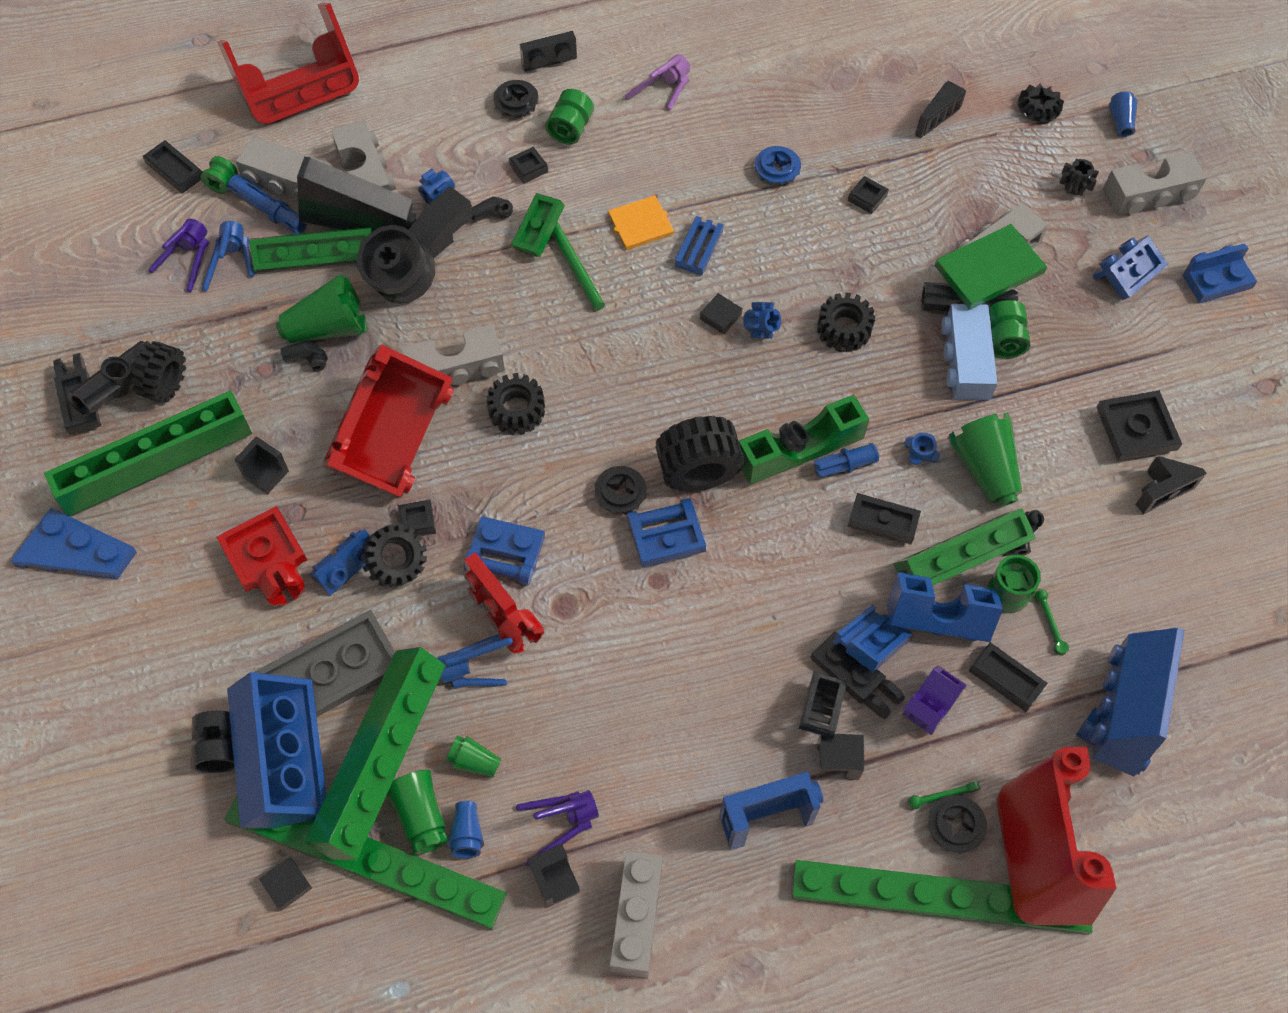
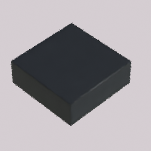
M534 146L509 158V165L523 184L548 173L547 163Z
M863 176L849 193L847 201L873 214L887 197L889 189Z
M717 293L700 312V319L725 334L742 315L743 308Z
M431 500L398 505L400 523L404 525L405 529L409 527L414 529L413 534L415 536L436 533Z
M291 856L259 878L280 911L312 889Z

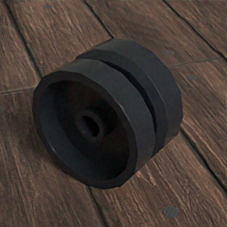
M397 225L382 226L371 232L360 245L357 254L358 271L362 279L386 300L399 304L412 302L423 296L432 285L435 276V260L427 247L405 227Z

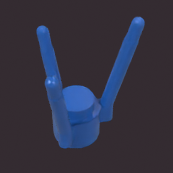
M225 221L220 224L215 249L202 286V290L205 292L211 283L218 259L224 258L225 252L235 253L239 248H242L249 277H254L249 250V238L243 236L244 228L238 222Z
M496 634L460 650L438 656L437 659L446 665L441 675L443 683L453 682L454 689L463 686H506V679L465 678L464 675L470 674L469 659L510 645L513 642L512 638L501 640L499 634Z

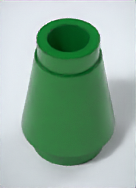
M457 735L448 753L446 762L453 765L452 769L483 776L487 775L493 778L502 758L496 756V754L469 736L463 738Z

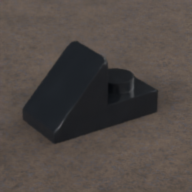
M1155 457L1147 469L1153 481L1143 487L1141 490L1143 494L1135 505L1144 515L1195 489L1207 473L1203 468L1165 457Z

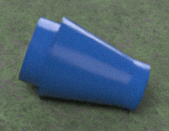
M1132 92L1116 93L1111 97V102L1108 105L1117 128L1118 136L1120 137L1131 136L1135 133L1138 100Z
M460 801L455 804V814L447 844L451 849V855L455 858H475L481 854V848L484 846L477 814V804L472 801Z

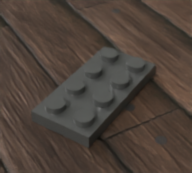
M369 610L258 669L254 673L312 679L316 716L318 717L380 683L395 651L373 612Z

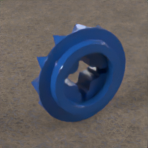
M767 147L755 159V172L759 173L760 180H768L770 186L774 182L780 183L781 186L787 181L793 183L795 177L800 174V158L793 150L787 147ZM774 160H776L779 167H782L781 171H777L776 167H773Z

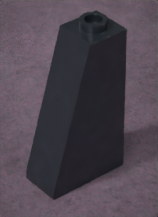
M304 156L297 175L299 222L341 230L372 227L373 232L382 226L397 225L409 230L416 221V213L412 212V199L311 157Z

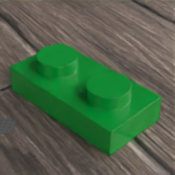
M536 193L511 244L513 248L540 258L565 207L563 202L559 199Z

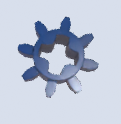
M431 168L421 175L422 179L419 180L422 185L418 187V191L429 205L449 186L455 189L452 178L444 170L436 173Z
M752 302V309L744 313V328L751 332V338L772 339V332L780 329L781 315L777 309H773V302Z

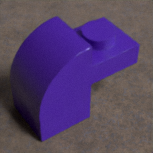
M937 665L928 675L920 689L910 698L904 707L905 710L902 715L932 735L967 685Z

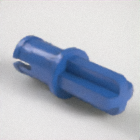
M874 443L851 450L843 448L840 450V453L815 460L814 469L820 478L844 471L851 473L854 468L877 463L879 461V453Z

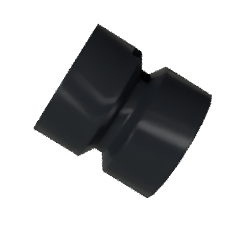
M206 711L192 717V740L197 743L191 747V769L201 773H224L235 770L229 711Z

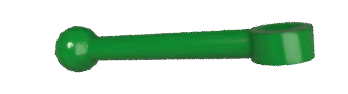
M1039 589L1035 592V599L1041 603L1056 642L1054 651L1057 655L1063 656L1068 652L1069 645L1061 639L1047 602V591Z
M976 781L962 787L922 797L912 795L908 799V805L912 809H918L924 803L940 800L949 795L973 793L981 788L979 782Z

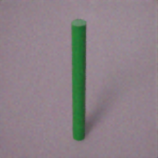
M557 222L552 236L593 309L599 311L604 308L605 303L560 224Z

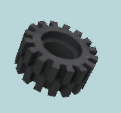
M846 292L844 298L838 293L835 294L834 300L830 296L826 300V304L823 303L821 306L817 332L818 334L821 333L820 339L822 342L827 340L826 346L829 348L833 344L837 345L835 351L841 352L842 347H846V352H852L853 346L857 351L861 349L862 344L866 345L871 337L875 322L873 307L868 308L869 302L866 299L861 303V296L857 294L853 299L850 298L851 293ZM837 317H849L857 322V326L854 328H843L837 325L834 320Z
M152 341V344L148 343L145 345L146 350L142 349L140 351L141 358H136L135 360L137 367L132 370V374L135 377L131 379V384H134L133 391L137 395L159 403H167L170 398L175 396V390L180 389V380H184L182 372L186 371V365H183L186 362V357L183 356L184 352L178 348Z
M513 373V379H509L507 375L502 376V383L498 379L494 381V388H489V396H487L489 417L494 426L498 425L501 432L508 428V434L514 435V431L519 430V434L522 435L525 434L524 428L527 427L531 432L535 429L534 423L540 425L542 422L541 416L544 417L545 402L541 385L538 386L534 378L529 382L528 375L523 374L522 379H519L518 373ZM514 397H521L528 401L527 407L520 411H509L505 409L504 403Z
M390 524L375 531V533L367 538L368 541L362 547L364 554L361 555V561H365L366 564L363 567L364 572L369 571L371 574L369 578L372 581L378 580V585L383 587L389 585V588L402 586L416 579L417 575L422 573L425 568L422 564L427 562V556H423V552L427 551L426 545L421 546L419 542L422 540L420 534L415 536L413 534L414 529L411 527L405 529L402 524L396 526ZM387 544H398L405 551L406 559L402 567L395 569L384 563L382 551Z

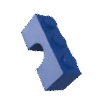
M897 572L886 605L890 625L906 630L916 629L931 632L935 635L945 634L962 637L969 641L979 640L985 642L991 641L1003 611L996 589L964 584L960 595L955 600L948 603L935 602L931 578Z

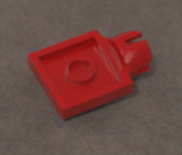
M277 506L216 537L246 592L259 588L262 590L266 600L274 606L288 604L282 593L286 589L289 590L294 601L303 593L305 584L298 572V566L306 562L307 558Z
M476 552L465 558L464 562L467 573L464 574V577L470 586L467 590L477 605L483 603L489 610L487 616L498 630L500 639L512 638V644L506 646L509 651L514 654L525 652L522 640L524 636L530 643L534 642L536 644L542 638L544 628L534 614L528 609H517L515 601Z

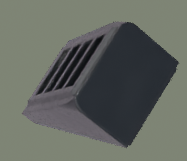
M950 81L945 82L921 114L915 133L916 137L921 139L954 115L962 107L966 90Z
M813 671L798 729L834 739L847 681ZM811 711L830 716V718L811 713Z

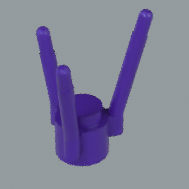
M187 219L182 227L162 245L165 251L156 259L148 271L154 273L179 245L186 250L198 248L186 288L187 292H192L204 251L210 243L205 238L208 232L206 227L195 219Z
M590 790L582 793L577 791L565 796L529 801L516 805L517 811L555 806L535 812L533 818L538 820L565 812L569 824L577 823L576 826L535 855L561 843L563 845L580 832L591 829L590 820L599 817L598 809Z

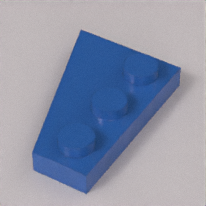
M50 508L12 558L11 563L15 567L21 568L33 566L41 567L45 571L57 572V570L77 572L78 575L118 579L137 552L133 546Z

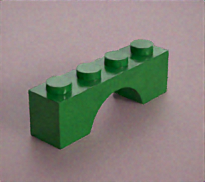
M853 394L826 405L813 420L803 425L808 432L809 441L806 443V448L801 452L787 450L780 442V434L772 433L768 429L739 440L744 459V466L741 469L749 484L752 485L864 439L870 419Z

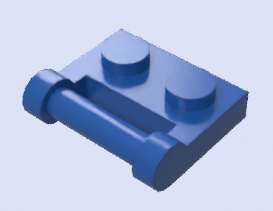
M691 498L680 500V504L639 514L637 511L626 514L642 567L706 552V543ZM682 516L685 519L659 527L642 529V526Z
M481 516L466 558L476 552L480 558L482 553L524 562L522 567L481 558L492 574L516 579L519 584L529 586L545 539V531Z

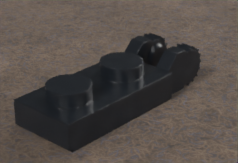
M81 353L73 355V364L76 371L68 374L66 365L61 359L53 360L56 377H54L64 426L69 435L101 426L98 409L90 415H82L74 408L73 403L68 398V393L90 377Z
M834 631L811 654V660L829 676L847 681L845 690L861 705L864 703L882 719L887 718L891 714L890 708L877 695L872 693L878 688L896 704H900L905 699L904 693L892 681L887 680L886 676L878 669L872 672L867 667L861 665L855 658L845 652L847 648L841 643L838 645L834 644L833 641L837 635Z

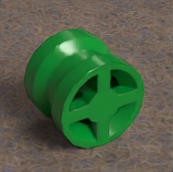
M214 156L209 162V169H205L200 178L210 190L224 194L228 191L229 180L234 175H238V170L229 160L220 156Z

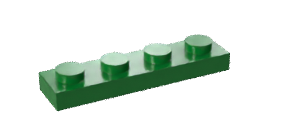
M372 227L252 238L249 240L254 270L357 260L360 245L372 232Z

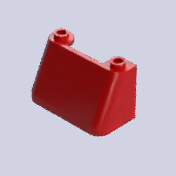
M382 344L374 349L366 364L322 466L396 497H401L402 493L408 494L415 480V476L411 475V464L435 410L441 404L447 405L453 394L454 388L450 386L453 378Z
M1087 747L1060 748L1003 785L997 796V809L1013 906L1019 918L1028 924L1092 925L1117 889L1113 869L1110 862L1104 856L1096 852L1077 850L1068 803L1071 800V784L1080 783L1085 780L1090 771Z

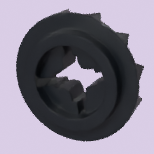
M523 80L504 82L495 90L493 97L495 108L499 109L503 116L510 114L513 119L519 114L526 117L527 112H534L536 104L539 103L537 89L531 83ZM512 95H514V97L518 100H521V103H516L514 100L512 101Z
M1041 83L1036 87L1029 85L1026 90L1021 91L1018 98V107L1021 113L1037 122H1049L1056 119L1061 114L1064 100L1060 99V92H1053L1052 86L1044 88ZM1038 98H1041L1042 101L1045 103L1043 108L1042 104H1040V101L1037 100Z
M615 466L601 473L595 483V497L600 507L608 509L611 514L618 512L626 515L633 509L638 510L640 504L646 498L647 487L644 478L638 471L630 467ZM625 482L628 494H622L621 498L616 499L615 490L613 489L618 490Z
M949 795L941 798L934 804L929 812L927 827L931 831L933 841L938 842L944 847L945 851L962 854L976 849L981 844L986 835L987 822L982 809L973 800L961 795ZM962 812L961 825L966 828V831L960 829L957 834L951 836L952 825L947 822V819L954 820Z

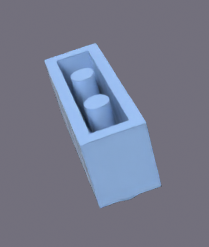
M951 304L948 315L942 318L941 325L942 334L947 335V342L944 346V359L949 361L950 365L946 378L947 387H952L953 400H991L997 386L989 307L988 305H979L969 310L965 304Z

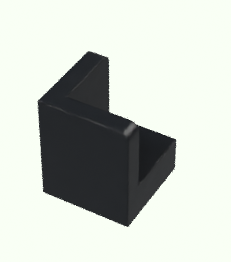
M257 436L235 458V463L243 478L266 494H269L289 472L282 454Z
M835 734L834 739L820 735L817 741V750H820V768L822 770L845 771V779L859 780L864 771V735Z
M562 843L528 859L530 869L547 908L580 892Z

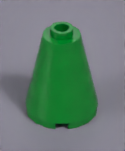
M342 274L336 276L279 314L276 328L283 340L287 339L289 343L361 335L367 332V322L365 314L360 315L358 306L361 305V302L352 283L347 277L344 278Z
M1004 413L1003 419H999L997 414L989 415L961 427L963 433L957 437L954 431L948 436L950 445L990 503H998L999 507H1004L1017 502V495L1022 493V486L1010 415Z

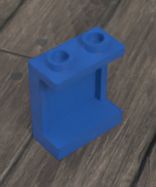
M807 771L723 797L719 818L730 851L745 846L750 829L748 822L798 808L805 827L813 825L820 809V803H823V796L818 782H812Z

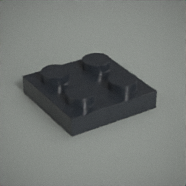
M1160 390L1101 400L1096 407L1118 461L1177 451L1182 446L1181 439Z

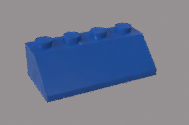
M1170 628L1128 634L1121 645H1114L1108 657V663L1112 664V667L1108 671L1102 686L1103 689L1107 690L1106 695L1102 698L1097 709V715L1101 716V720L1095 727L1091 742L1095 744L1092 759L1134 777L1167 739L1185 630Z
M250 672L227 688L240 827L277 828L315 820L326 798V788L312 679Z

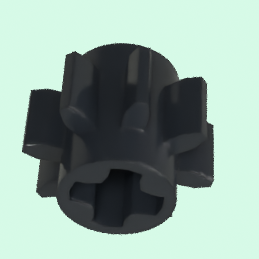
M1076 158L1072 165L1065 163L1059 183L1064 184L1068 193L1082 196L1086 189L1093 191L1099 171L1094 170V166L1090 161Z

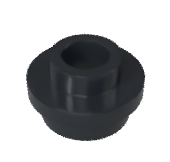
M792 421L784 423L779 428L780 442L787 450L801 452L806 448L809 435L800 423Z

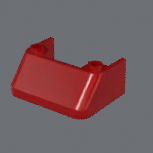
M322 2L317 4L328 32L319 35L313 41L312 52L316 62L265 81L259 68L252 64L238 66L228 41H217L241 96L252 116L259 122L272 123L352 92L358 86L359 75L331 3Z

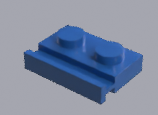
M873 604L841 629L833 641L836 645L839 643L847 648L846 653L872 672L877 670L901 649L912 635V632L890 625L889 616L885 613L881 616L875 612L876 607Z

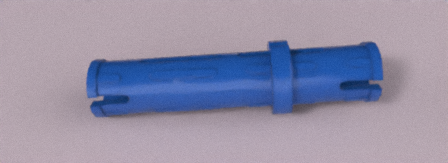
M234 175L229 180L228 191L264 212L272 222L284 225L295 234H301L306 229L307 224L299 222V214L289 208L288 203L283 200L278 201L240 175Z

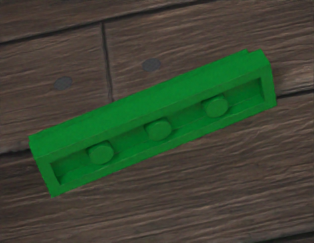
M1023 508L1004 513L893 564L897 572L906 570L911 575L931 578L932 585H935L1036 539Z

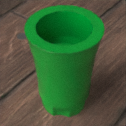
M419 770L393 780L386 797L397 815L407 842L411 843L414 855H423L448 843V838L444 831L446 826L435 796L431 771Z

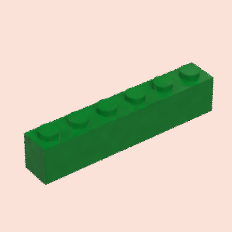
M230 390L46 471L44 475L54 499L64 512L71 516L252 434V431Z
M422 647L395 651L304 841L305 844L332 860L358 859L446 666Z

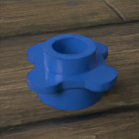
M918 433L914 437L909 436L905 439L904 445L910 453L908 459L913 465H919L924 461L935 463L939 460L940 453L936 450L937 442L933 435Z

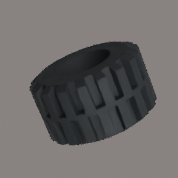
M700 416L681 421L662 432L656 440L655 447L664 483L673 490L693 492L719 486L734 478L741 471V467L744 466V459L735 427L730 420H726L724 417Z

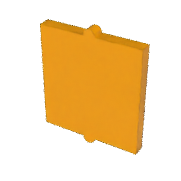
M655 195L608 210V215L614 225V233L619 235L626 250L674 235V230L667 218V211H663Z

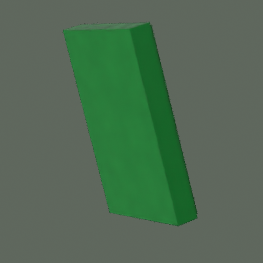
M1012 224L936 259L935 262L937 270L969 310L1044 274L1047 269L1046 264Z

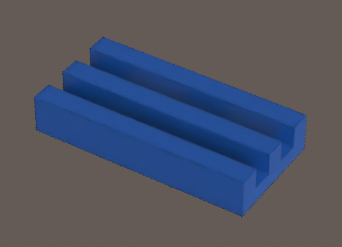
M696 216L675 259V267L703 276L721 237L724 224L718 223L715 226L712 225L713 221L707 219L706 222L701 221L702 217ZM698 230H702L688 261L684 262ZM708 233H713L699 265H694Z

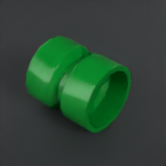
M566 89L562 91L554 106L555 108H553L545 123L548 134L556 141L566 145H573L580 139L584 126L588 123L594 111V104L580 90Z
M1015 300L1000 301L989 307L994 356L1009 359L1021 356L1029 351L1031 344L1029 331L1026 329L1028 320L1025 305Z
M1013 554L1000 561L986 588L997 590L1003 613H1016L1025 608L1032 595H1034L1041 581V572L1037 564L1030 558Z

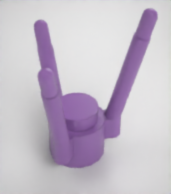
M674 55L667 63L650 73L648 79L625 95V99H630L663 76L664 80L670 84L678 83L666 107L667 110H671L683 87L689 82V78L686 76L690 72L688 60L682 55Z

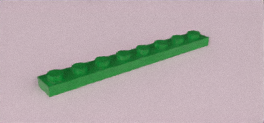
M237 796L224 818L228 824L490 930L493 929L507 896L506 892L369 837H367L357 860H332L304 843L315 820L277 828L240 827Z
M795 860L792 900L1086 935L1093 932L1092 925H1033L1024 922L1015 912L1011 888L1008 884Z

